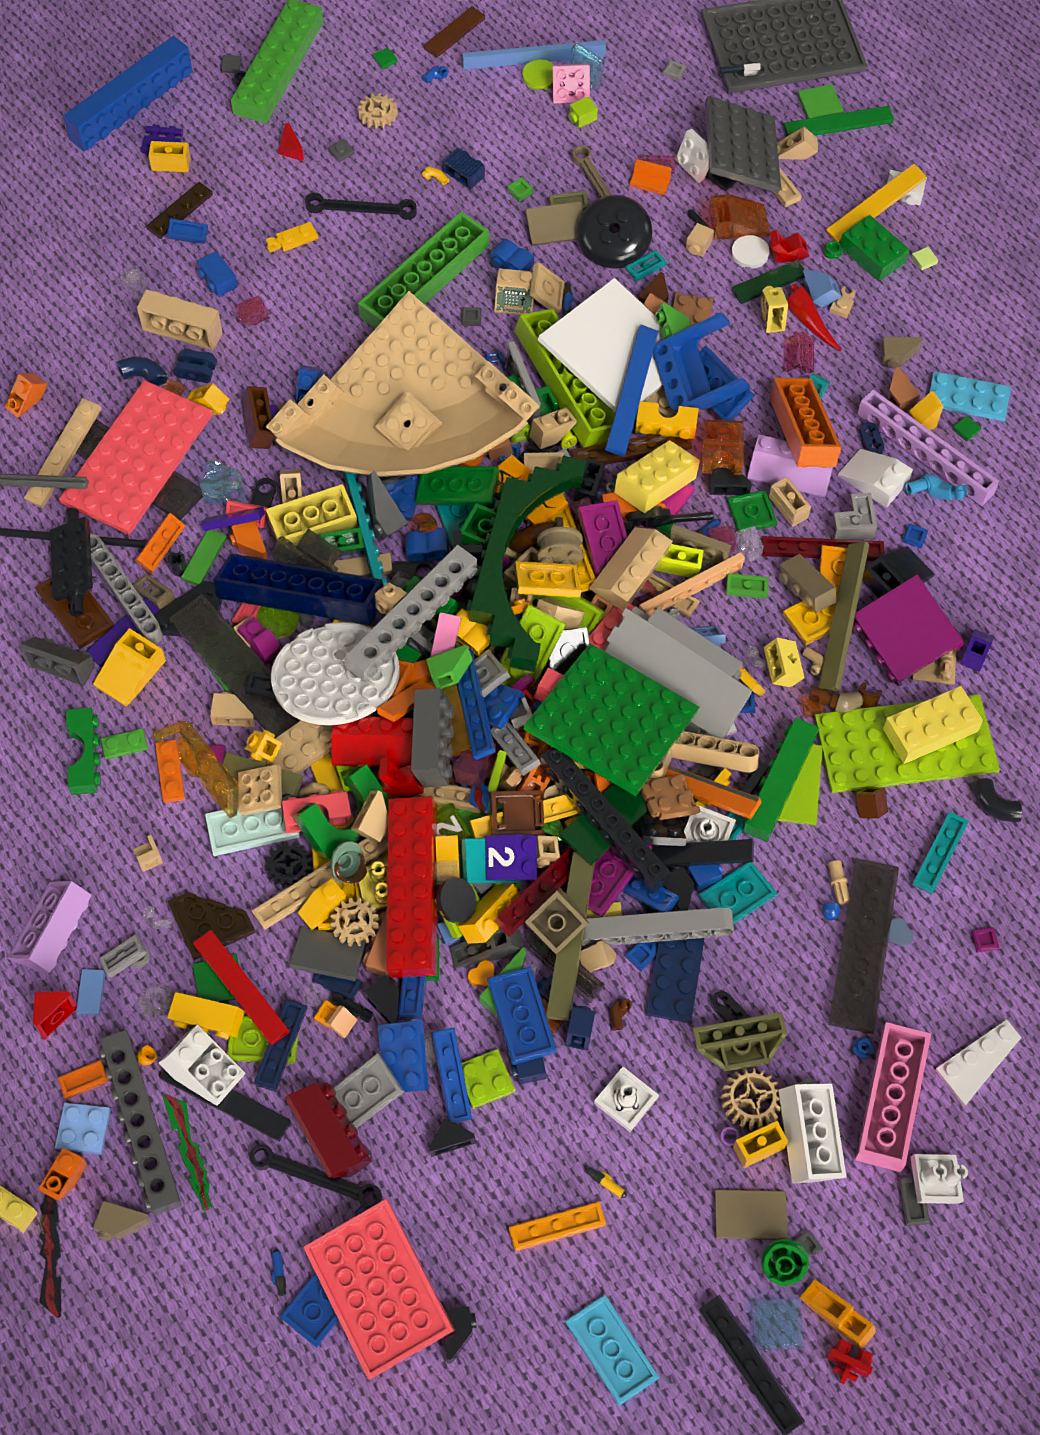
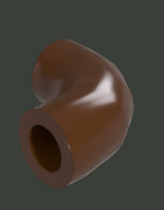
M555 521L535 524L514 533L510 540L511 548L516 552L522 553L531 546L538 545V535L546 529L555 527Z

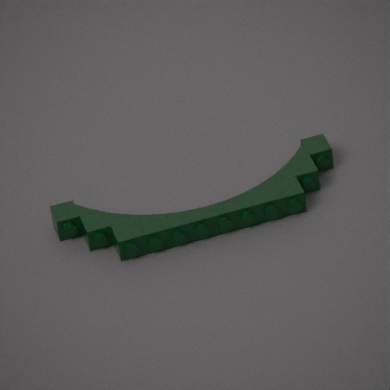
M563 456L561 463H557L556 470L535 466L533 474L529 473L527 481L506 477L505 485H500L498 496H501L500 501L496 500L494 512L497 514L496 517L492 516L490 529H492V532L487 533L485 545H488L487 550H482L480 561L483 562V565L477 568L476 578H478V583H473L471 595H474L473 600L468 601L466 612L470 613L469 621L488 625L487 635H490L489 644L509 648L507 658H511L510 667L535 672L541 643L535 642L523 629L508 602L502 576V564L506 549L515 531L536 508L560 493L573 488L581 489L586 469V460Z

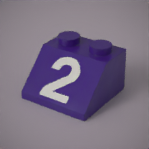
M536 835L484 836L486 881L527 882L537 880Z

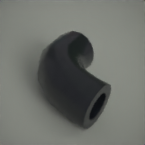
M983 778L972 782L976 801L987 814L1001 821H1021L1022 807L1019 800L1011 801L1000 797L994 788L992 779Z

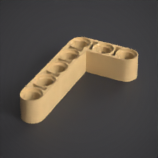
M683 731L648 780L664 778L672 758L742 772H754L758 768L759 749L756 745Z

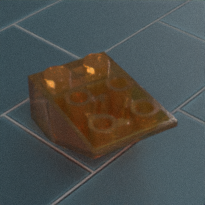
M730 194L711 196L709 214L712 229L714 230V240L740 238L745 235L757 237L770 236L764 204Z

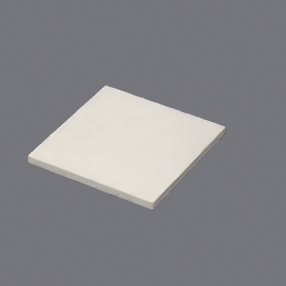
M614 278L539 335L537 340L615 412L639 326L644 325L659 331L655 345L664 339L661 337V329L655 315ZM654 352L640 399L642 402L663 387Z

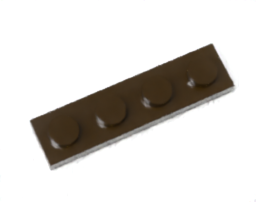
M201 182L196 183L146 225L147 230L161 239L168 233L170 218L184 220L213 195L212 190Z

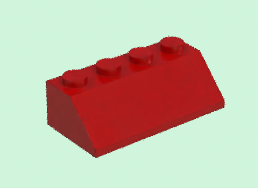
M366 716L353 722L333 725L331 733L332 766L356 767L359 764H367L368 767L380 768V759L389 757L398 768L411 765L413 718H399L392 722L385 717Z

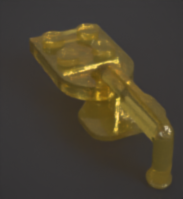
M180 721L155 731L154 737L159 742L178 732L182 735L179 737V759L185 771L190 777L200 776L206 790L229 818L237 816V807L239 805L238 781L232 778L225 765H221L216 759L215 753L189 722Z

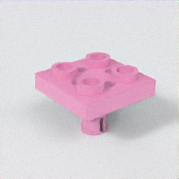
M589 64L553 65V103H574L587 96L590 98Z

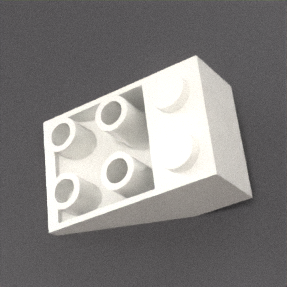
M199 1025L189 1030L159 1062L176 1081L216 1106L246 1074Z

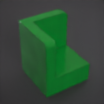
M549 386L535 390L541 403L540 417L558 410V403Z

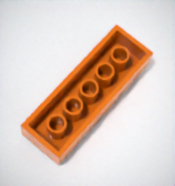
M774 377L769 398L796 465L804 468L836 467L841 445L812 378Z

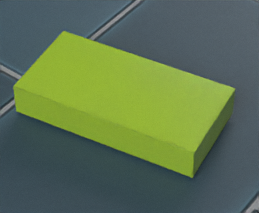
M498 751L488 786V795L490 792H497L507 758L506 751Z

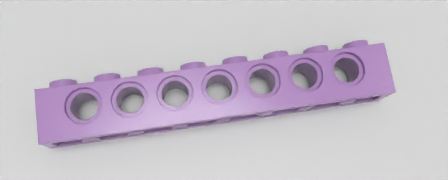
M872 390L860 402L857 414L866 422L876 424L881 433L955 487L957 485H966L968 487L967 496L979 505L983 506L995 494L999 480L878 392Z

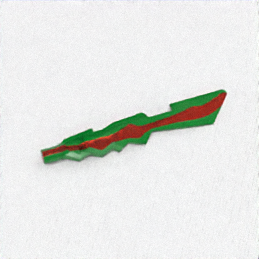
M164 1094L163 1100L172 1130H178L181 1144L178 1147L185 1167L191 1174L189 1181L196 1197L200 1200L202 1210H209L212 1206L208 1195L210 1185L206 1180L208 1172L203 1166L205 1161L199 1157L200 1145L191 1141L187 1103Z

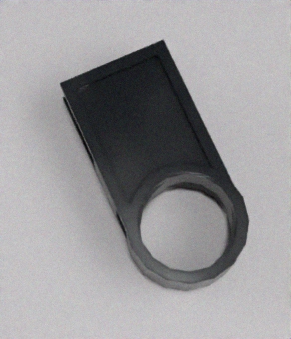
M262 478L257 481L250 504L271 508L276 493L275 482L270 478ZM264 484L273 486L270 492L263 493L259 491L260 486Z
M393 561V576L398 571H402L411 578L416 576L422 580L424 577L419 576L416 573L417 570L421 567H427L432 571L434 568L427 561Z

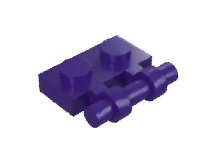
M155 124L153 126H146V133H150L152 136L144 135L141 152L149 154L151 141L181 143V138H175V136H183V129L176 128V126H169V128L160 127V125ZM159 134L168 135V137H159Z

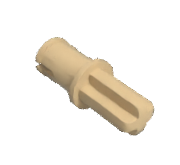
M839 860L828 863L832 879L830 884L834 887L837 903L844 905L850 902L846 885L848 879L844 876L842 862Z

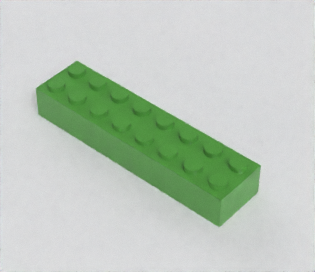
M288 0L231 99L233 114L261 123H268L323 24L322 7L298 0Z
M463 212L458 213L358 303L359 317L376 329L408 291L425 305L490 246L489 230Z

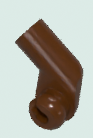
M628 998L618 1000L610 1009L613 1031L623 1029L622 1017L632 1007V1002Z

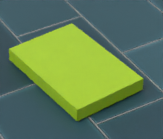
M243 1016L237 1038L229 1036L227 1055L237 1062H262L269 1043L248 1016ZM298 1035L287 1064H296Z

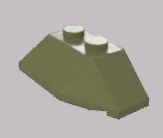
M782 1012L692 1028L697 1051L724 1072L769 1064L787 1035Z

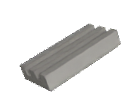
M135 934L99 958L109 978H112L148 954L139 935ZM117 956L116 959H114L113 961H111L110 963L107 964V962H109L110 960H112L113 958H115V957Z

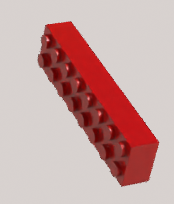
M432 796L389 799L386 971L392 978L436 976L437 904L435 899L437 894V861L435 836H437V804Z

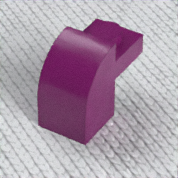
M252 617L238 627L237 632L251 646L250 654L262 668L276 659L280 652V646L269 628L265 629L255 617Z

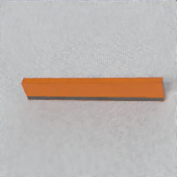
M671 765L668 767L665 777L685 775L688 789L692 790L693 798L749 819H752L761 804L759 797Z

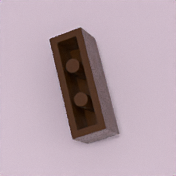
M247 386L242 399V406L250 448L270 449L275 435L266 427L272 420L267 387Z

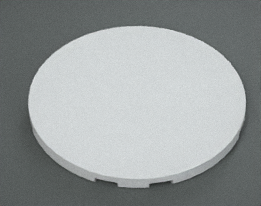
M345 622L325 624V627L314 630L311 628L297 635V638L290 644L287 643L277 655L271 671L273 692L282 708L302 721L318 725H339L353 722L375 712L377 707L384 704L394 692L400 674L397 654L394 652L390 661L384 662L379 667L376 675L369 677L364 682L345 667L344 657L372 628ZM368 655L366 657L372 658L374 657V655Z

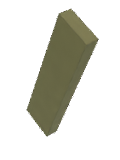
M226 752L220 773L238 778V772L270 765ZM281 769L282 792L297 796L303 775Z

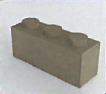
M801 554L779 564V578L784 585L786 584L795 596H799L806 607H810L817 613L836 603L835 587Z

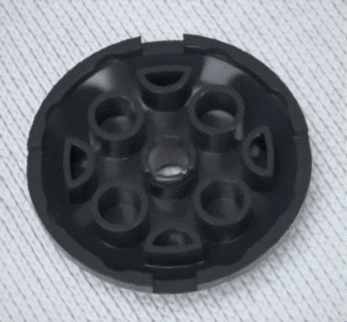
M608 195L593 201L583 211L578 221L577 239L583 254L597 265L612 269L625 268V266L639 260L648 250L652 240V223L646 210L634 199L622 195ZM615 226L619 229V232L612 233L610 229Z

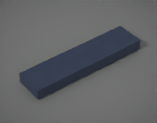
M288 999L285 1000L279 1018L289 1029L290 1033L272 1046L268 1044L254 1081L255 1086L274 1092L277 1091L307 1012V1005Z

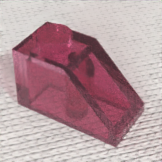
M472 750L462 752L452 767L455 781L480 788L496 761L497 751L478 760H475Z

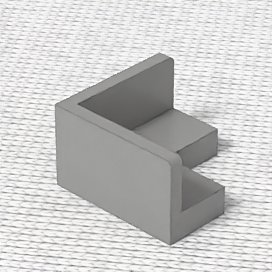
M871 493L851 494L852 511L835 512L833 515L835 525L834 539H874L878 526Z

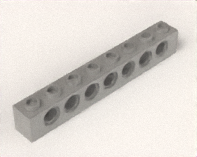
M457 545L344 657L345 667L364 682L369 677L375 676L379 667L384 662H389L393 653L398 648L404 647L408 638L412 634L418 633L422 624L426 620L432 619L436 610L440 606L446 605L450 596L454 592L457 593L462 588L464 582L476 574L477 559ZM368 655H374V657H372V658H368V657H366V656H368Z

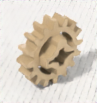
M372 93L371 98L365 96V101H360V106H358L359 119H362V124L367 123L369 128L373 125L375 129L378 126L384 129L385 124L391 126V121H396V116H398L397 103H394L393 98L388 99L387 94L382 97L381 93H378V96Z
M349 898L348 904L341 901L342 907L334 908L337 915H331L333 923L330 925L332 930H334V936H340L339 940L341 943L347 940L349 946H352L353 942L361 946L362 940L366 943L369 942V935L372 937L376 936L373 929H379V924L377 923L379 916L375 914L377 912L374 906L370 907L371 905L368 900L363 904L361 898H358L357 902ZM367 914H368L369 919H370V920H369V924H367V922L365 921L366 918H367V917H366ZM341 919H342V920L344 921V923H345V924L343 925V930L341 929V926H340V924H341Z

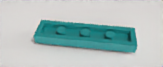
M949 811L912 885L933 894L969 820Z

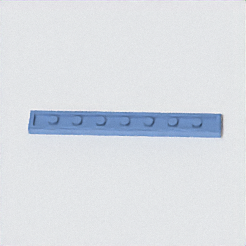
M605 40L467 52L463 53V69L520 65L537 59L553 62L605 57L606 42Z

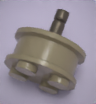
M556 517L555 527L542 531L537 537V544L541 548L538 551V560L540 563L578 564L584 556L583 550L580 547L583 542L582 534L574 528L563 527V518Z

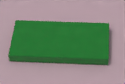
M450 466L431 473L420 474L415 502L417 505H475L478 503L480 505L494 506L500 469L498 466Z

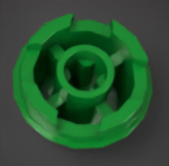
M780 1239L766 1247L762 1254L761 1264L763 1272L770 1281L776 1285L786 1287L803 1279L808 1272L809 1259L807 1252L800 1244L793 1240Z

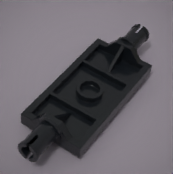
M70 508V513L69 509L66 510L67 523L50 530L52 594L56 601L69 599L70 614L74 617H79L84 614L83 600L85 592L93 588L90 521L85 516L79 518V510L77 508Z

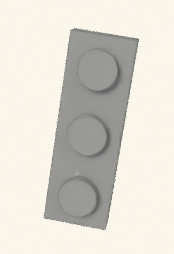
M509 721L502 730L495 727L491 729L493 739L503 751L507 752L508 758L522 776L541 764L537 756Z

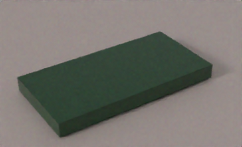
M612 784L603 793V796L631 827L649 812L646 805L648 801L646 802L639 793L637 796H634L616 784ZM582 814L559 835L589 865H593L611 848Z

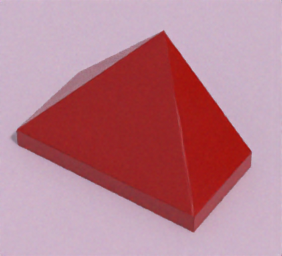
M285 123L278 154L302 161L304 160L303 148L290 123Z

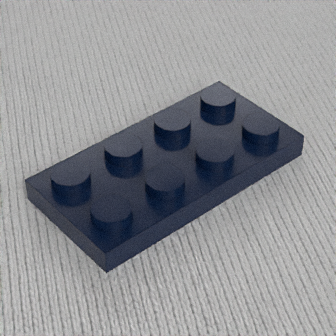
M705 938L659 941L646 1016L691 1024Z

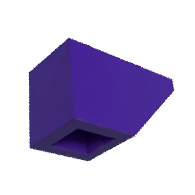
M975 629L960 664L980 672L994 636Z

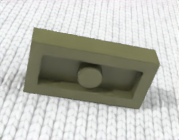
M586 190L549 195L550 205L581 201L583 211L589 205Z

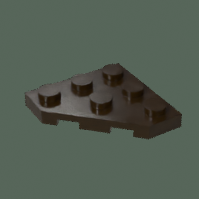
M189 892L167 901L193 960L202 957L194 947L193 942L210 930H212L224 947L256 933L245 910L234 909L211 899L207 900L197 897L196 894Z

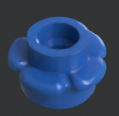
M857 1038L852 1049L853 1053L859 1058L868 1059L870 1055L875 1053V1046L872 1045L873 1042L869 1038Z

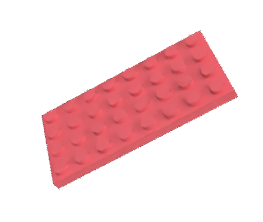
M144 380L77 473V477H87L89 480L88 488H67L59 498L60 503L69 508H77L80 513L130 535L213 416L212 410Z

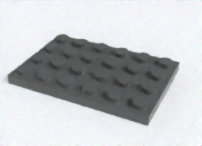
M707 96L705 112L709 172L779 193L781 178L775 117L767 113L757 112L751 108L738 106L735 103L722 101L719 98Z

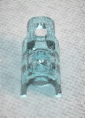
M208 461L206 465L208 473L205 474L200 482L204 502L214 505L227 504L229 499L244 502L246 494L241 486L243 480L241 472L235 468L225 467L219 462ZM231 476L237 477L234 481L228 480ZM238 492L241 494L238 498H232L230 496L231 493Z

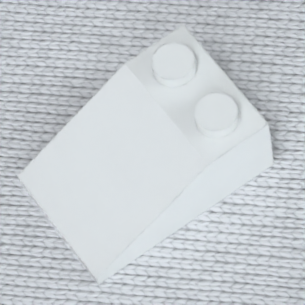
M859 449L837 476L861 492L871 493L872 499L887 508L905 487V484L909 482L913 469L896 458Z

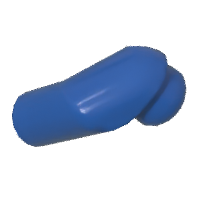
M434 66L422 76V80L428 84L433 79H444L448 76L449 70L445 66Z

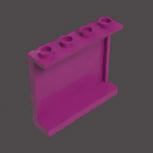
M915 575L855 613V621L853 622L855 629L858 633L863 632L866 637L864 642L870 650L872 648L877 653L875 658L881 666H886L888 669L886 674L891 682H897L899 686L902 685L903 680L953 649L958 651L964 647L963 639L918 575Z

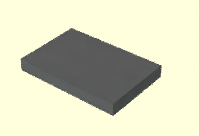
M301 927L290 962V968L356 981L366 942L362 940L361 946L353 942L352 946H349L347 940L341 943L339 940L340 936L335 937L334 933Z

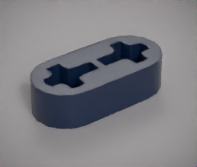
M872 422L864 423L860 429V437L865 450L882 455L884 442L877 425ZM866 429H869V431L872 432L871 437L869 432H866ZM872 443H874L875 447L878 448V450L871 448Z

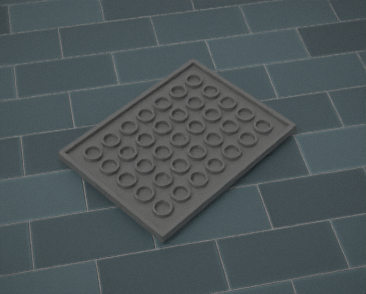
M755 0L701 9V16L719 68L760 63L761 70L753 76H743L742 71L722 74L728 93L867 71V62L843 0Z

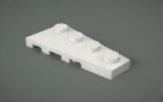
M1005 1020L940 1065L935 1071L963 1107H965L1021 1039V1036L1009 1021Z

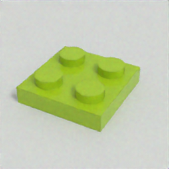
M498 1049L462 1063L468 1099L472 1109L515 1092L514 1085Z

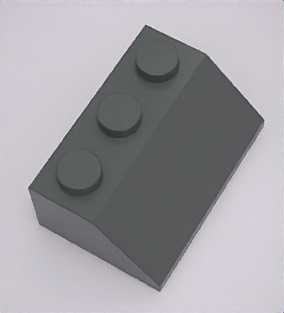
M33 637L20 645V650L28 667L85 686L95 667L94 660L89 653L75 651L64 644H55L48 638Z

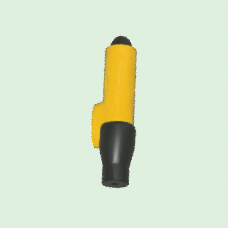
M589 1167L586 1173L594 1181L607 1188L619 1198L627 1197L625 1190L614 1183L610 1175Z

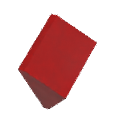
M68 991L35 992L33 1025L44 1040L76 1011L77 1005Z

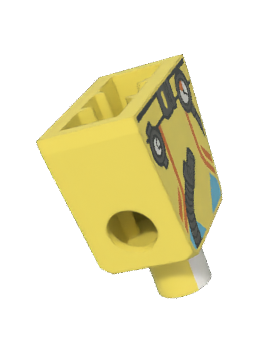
M767 286L762 290L760 307L766 333L785 331L788 302L782 288Z

